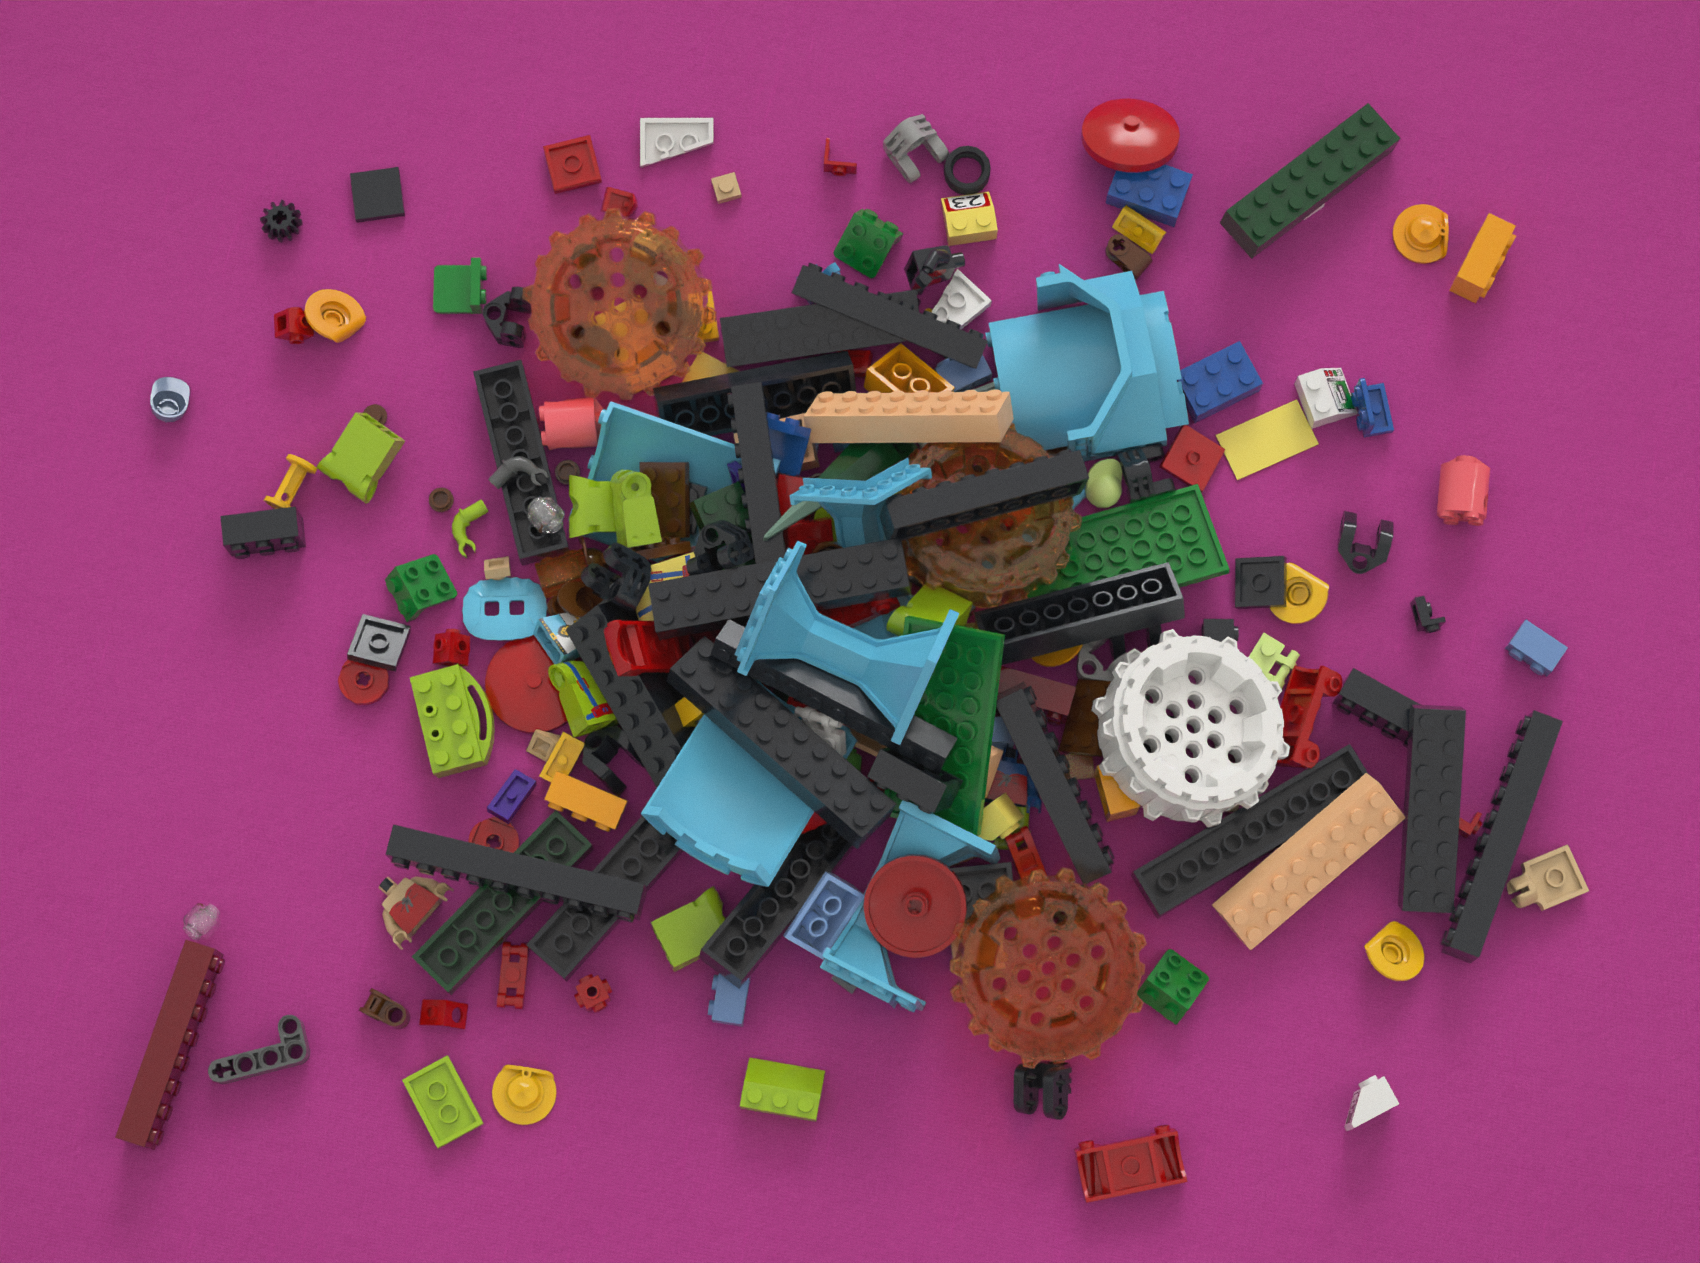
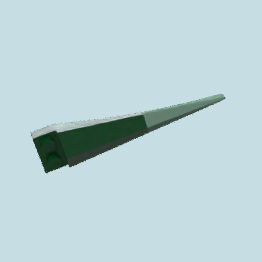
M850 443L818 478L866 481L906 458L909 459L917 452L918 447L914 443ZM802 501L797 505H792L764 535L763 541H767L794 523L822 508V506L814 501Z

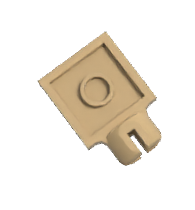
M1568 845L1522 863L1520 866L1523 874L1511 879L1507 883L1509 895L1519 890L1522 893L1511 899L1517 908H1523L1535 903L1540 907L1541 911L1589 891Z

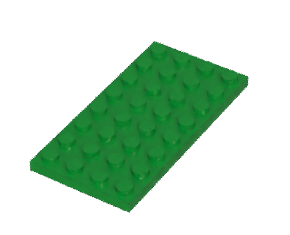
M1198 484L1059 523L1016 566L1027 598L1167 562L1171 566L1179 588L1229 574L1230 570Z
M907 616L905 617L903 635L938 629L944 622ZM954 625L914 716L957 737L954 748L942 769L962 779L963 782L951 808L933 814L978 836L981 834L1005 635ZM888 788V790H885V794L896 803L890 817L898 818L900 813L899 806L902 800L896 796V792Z

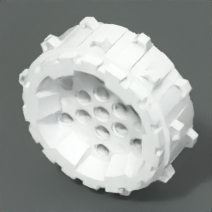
M1172 629L1160 634L1159 644L1150 646L1142 653L1134 648L1123 656L1124 662H1119L1112 671L1114 679L1108 686L1105 697L1096 698L1092 705V711L1099 719V729L1097 730L1098 742L1104 758L1099 768L1103 776L1113 777L1118 783L1119 788L1131 800L1142 806L1144 817L1152 821L1162 815L1177 821H1203L1209 828L1221 823L1223 812H1227L1237 805L1249 809L1258 803V794H1262L1268 787L1269 783L1267 780L1276 768L1277 760L1288 757L1290 746L1284 742L1283 738L1284 719L1282 708H1280L1277 699L1282 690L1278 682L1268 680L1263 674L1262 669L1250 657L1241 653L1237 649V641L1230 637L1225 638L1222 642L1205 636L1193 635L1191 637H1182ZM1188 675L1195 678L1196 684L1190 682ZM1145 694L1152 697L1153 703H1149L1146 700ZM1188 699L1194 702L1195 709L1188 705ZM1229 705H1233L1236 708L1237 714L1231 712ZM1166 709L1173 712L1174 718H1170L1166 714ZM1208 714L1215 718L1216 724L1210 722ZM1186 724H1190L1194 728V733L1188 731ZM1165 733L1172 737L1173 743H1169L1165 739ZM1207 739L1214 742L1215 748H1211L1208 745ZM1143 743H1146L1150 746L1151 753H1148L1146 751ZM1186 748L1192 751L1193 758L1187 756ZM1228 754L1234 756L1235 763L1228 759ZM1185 773L1192 777V783L1185 779Z

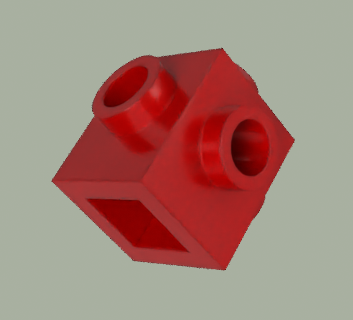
M301 307L287 308L274 314L275 338L288 340L290 344H302L304 340L314 336V329L306 320L305 312Z
M446 629L445 633L435 634L433 664L446 667L457 664L461 667L468 666L470 636L461 634V630Z
M592 974L579 980L580 984L575 986L578 993L574 994L579 1007L585 1006L588 1012L593 1010L594 1013L608 1007L607 1003L611 1001L608 994L613 991L607 979L605 978L601 981L599 975L593 977ZM594 987L597 989V994L591 997L588 995V990Z

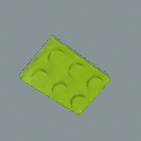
M448 1055L402 1080L438 1149L484 1124Z

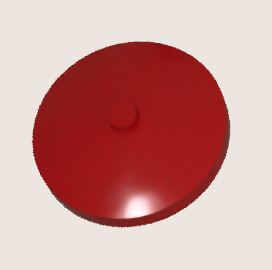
M1129 98L1110 100L1093 108L1086 115L1081 132L1083 147L1095 161L1103 166L1122 172H1145L1163 166L1175 155L1180 137L1179 127L1175 119L1166 110L1148 101Z
M534 635L524 639L511 640L503 645L490 661L485 677L486 695L496 716L512 729L528 734H534L536 729L551 732L568 723L559 698L560 691L553 686L548 674L549 667L554 665V663Z
M904 855L887 862L872 877L864 897L866 923L875 939L889 951L911 958L931 956L948 947L959 935L967 913L966 894L958 876L943 862L926 855Z

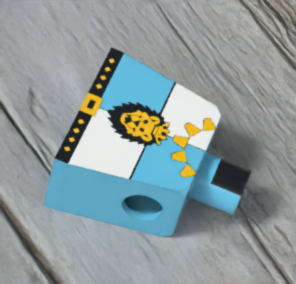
M562 613L538 619L533 634L554 664L574 661L580 657L566 632L568 627L580 619L579 617L572 616L569 613Z

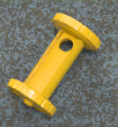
M288 454L286 460L291 465L275 496H266L263 501L274 509L291 507L290 504L306 474L316 473L317 468L298 456ZM283 493L287 494L285 501L281 499Z

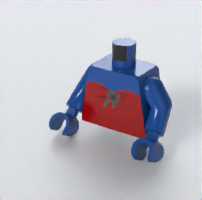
M1004 747L1002 760H1000L985 802L991 803L1006 793L1016 807H1026L1027 813H1030L1031 807H1036L1038 813H1041L1042 801L1025 764L1017 763L1018 750Z

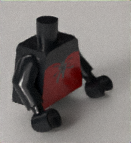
M948 245L913 251L904 268L911 290H916L917 295H922L927 286L949 280L955 268L965 266V258L962 252L951 254ZM917 298L919 307V305L921 304V300Z

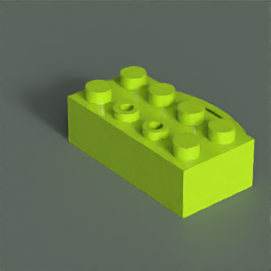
M458 664L410 677L432 773L436 777L441 778L487 765L494 744V717L487 695L475 678ZM469 686L475 687L484 705L487 719V735L485 740L480 739L479 713L469 693Z

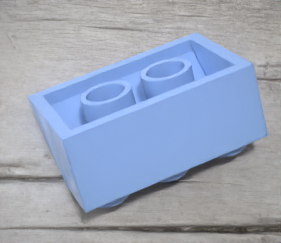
M825 871L783 936L819 958L824 959L822 957L827 947L831 949L865 895L851 883L836 874Z

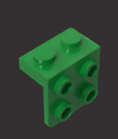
M861 209L853 214L834 250V256L867 277L874 278L878 274L892 246L900 241L903 233L898 231L899 228L889 221L884 222L877 218L878 215L874 211Z
M471 258V265H437L434 268L433 309L435 313L483 314V304H487V291L483 289V281H487V266H483L481 258Z
M436 554L396 566L385 578L387 589L392 593L398 604V610L404 616L406 622L415 620L424 609L450 601L457 596V591Z
M1168 949L1135 995L1162 1014L1166 1019L1177 1025L1205 987L1209 977L1174 950Z

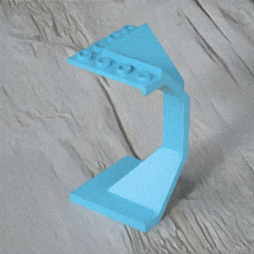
M1059 264L1058 274H1055V272H1045L1040 277H1037L1038 310L1085 302L1110 313L1121 365V372L1092 424L1085 428L1067 431V450L1071 449L1072 452L1080 450L1083 461L1086 462L1116 456L1120 452L1124 453L1127 450H1135L1138 447L1142 448L1153 444H1162V447L1167 446L1157 371L1144 308L1133 272L1128 271L1083 280Z
M906 458L866 481L803 478L804 485L800 486L798 491L789 495L791 505H797L802 501L818 502L833 517L837 542L844 548L884 541L887 539L879 515L885 500L920 479H931L932 473L931 468H920L919 464L909 465V459ZM913 595L897 597L901 606H907ZM895 610L858 625L853 629L879 640L897 637V635L886 629L887 622Z
M797 541L793 549H787L784 558L779 557L758 595L734 654L738 656L737 661L741 662L737 672L747 676L754 661L758 659L795 658L816 666L859 686L895 727L891 741L900 745L959 613L950 609L943 625L938 629L882 640L875 639L828 618L816 610L797 574V568L807 546Z
M902 800L899 806V816L873 876L887 862L904 855L918 854L930 856L943 862L948 867L971 857H978L991 864H997L1001 857L996 845L933 813L928 814L921 811L917 805ZM863 899L832 948L827 947L822 955L824 960L820 968L889 1003L894 1009L897 1003H899L903 1008L913 1013L916 1009L922 1011L926 1002L900 989L896 985L887 949L875 939L866 923Z

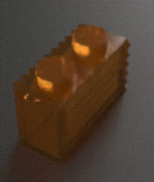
M582 549L570 550L565 552L564 555L555 556L554 558H544L540 563L534 564L546 599L556 596L561 586L567 582H583L581 572L587 567Z

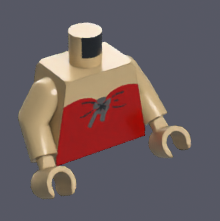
M416 876L410 880L405 877L399 884H396L389 877H386L381 882L378 888L388 896L382 903V906L385 908L382 913L387 932L400 950H403L401 943L404 940H408L411 943V937L443 901H448L444 894L448 890L453 892V888L446 883H439L431 878Z

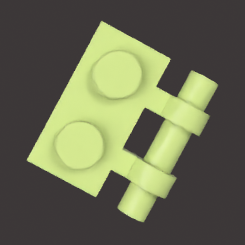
M1263 633L1249 657L1262 669L1266 678L1270 681L1278 682L1282 690L1285 685L1284 680L1289 672L1293 670L1294 666H1297L1296 661L1300 654L1291 650L1287 657L1281 655L1280 653L1285 645ZM1275 662L1281 665L1276 676L1269 673Z

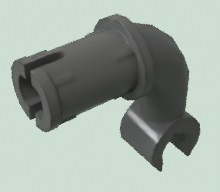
M516 456L502 460L503 464L488 480L497 489H500L513 474L522 471L531 476L534 484L542 486L537 481L536 475L544 474L549 479V474L545 470L538 468L528 458Z

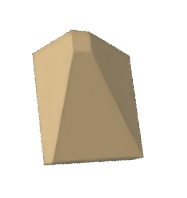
M536 729L526 751L547 762L561 736Z

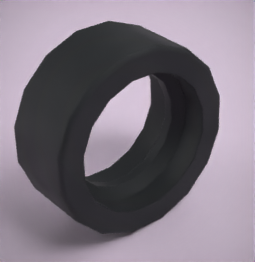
M958 147L946 158L944 166L946 183L950 189L958 194L978 193L983 190L989 180L991 170L989 159L977 147ZM968 157L978 161L982 170L979 179L974 183L958 181L953 174V167L957 160Z

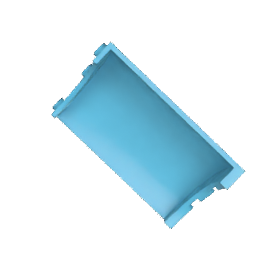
M1164 291L1140 295L1157 371L1165 428L1187 425L1189 421L1185 395L1182 390L1181 381L1177 382V380L1182 378ZM1088 304L990 322V332L985 334L988 347H993L998 377L993 378L995 390L1010 392L1014 417L1008 432L1004 436L1005 446L1011 447L1012 456L1067 446V431L1085 428L1092 424L1121 372L1110 313Z
M610 401L607 410L603 409L599 416L598 423L601 424L599 440L595 455H591L587 469H590L588 479L611 481L612 476L622 469L640 472L639 462H689V481L707 486V495L731 485L732 482L727 464L737 461L742 466L741 458H736L735 446L732 443ZM773 458L777 478L781 460ZM593 532L582 535L610 546L613 543H617L616 532ZM673 555L664 556V557H659V558H653V559H650V560H653V561L659 563V561H661V560H663V559H666V558H668V557H670V556H673Z
M757 681L794 714L795 706L787 704V702L772 693L761 682ZM703 715L641 812V815L662 835L667 832L677 840L676 846L706 865L727 875L730 871L742 875L741 880L769 887L814 811L706 715ZM842 725L841 728L837 729L845 731L847 753L843 757L847 759L857 740L851 734L850 728Z

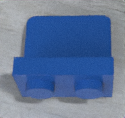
M1360 378L1356 386H1354V392L1351 393L1353 407H1357L1359 416H1356L1358 430H1362L1364 437L1392 433L1394 427L1384 383L1367 386L1365 378Z
M767 412L773 458L781 460L778 472L797 477L801 472L811 429L799 426V420L786 417L784 422L779 420L780 415Z

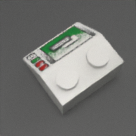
M1321 368L1297 377L1294 385L1311 429L1358 414L1356 407H1353L1351 393L1341 368Z
M1376 1075L1358 1084L1360 1089L1353 1094L1344 1126L1346 1131L1367 1122L1399 1104L1384 1076L1377 1079Z

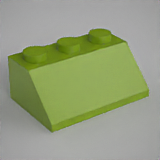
M749 1058L740 1108L816 1122L825 1071Z

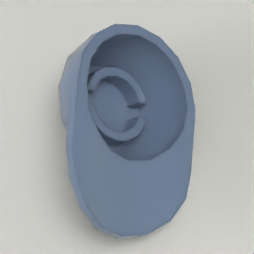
M163 377L154 382L150 406L152 413L157 419L164 422H175L183 417L187 410L190 396V388L187 383L174 377Z

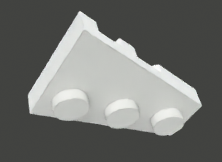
M640 118L641 168L714 144L713 118Z
M957 269L932 313L938 315L937 320L946 323L948 319L960 324L961 330L990 307L992 300Z

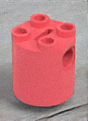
M595 397L567 399L559 402L545 401L544 406H539L540 421H545L546 430L541 431L542 445L548 446L549 451L556 448L597 447L601 424L598 423L603 407Z
M1466 455L1457 456L1453 460L1441 464L1437 516L1444 519V524L1458 525L1459 521L1468 522L1469 525H1483V520L1487 516L1490 468L1477 458Z

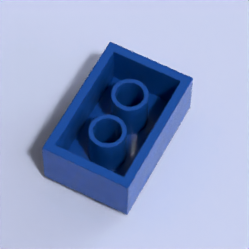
M1165 164L1145 172H1122L1116 170L1105 204L1120 209L1127 205L1143 217L1175 227L1193 174Z
M1240 341L1180 370L1182 379L1177 380V382L1181 381L1186 408L1194 423L1260 392L1263 385L1260 376Z

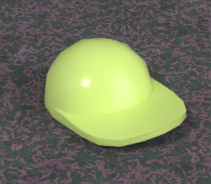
M1115 459L1101 460L1089 470V480L1086 483L1085 492L1091 504L1098 508H1108L1116 504L1122 494V470L1119 461Z

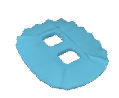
M505 577L501 580H480L476 585L469 587L466 596L463 598V623L469 633L484 640L503 641L530 637L534 635L533 632L538 619L546 617V595L540 585L530 579ZM512 601L524 602V613L522 615L510 614V603ZM487 602L499 603V614L497 616L485 615V604Z

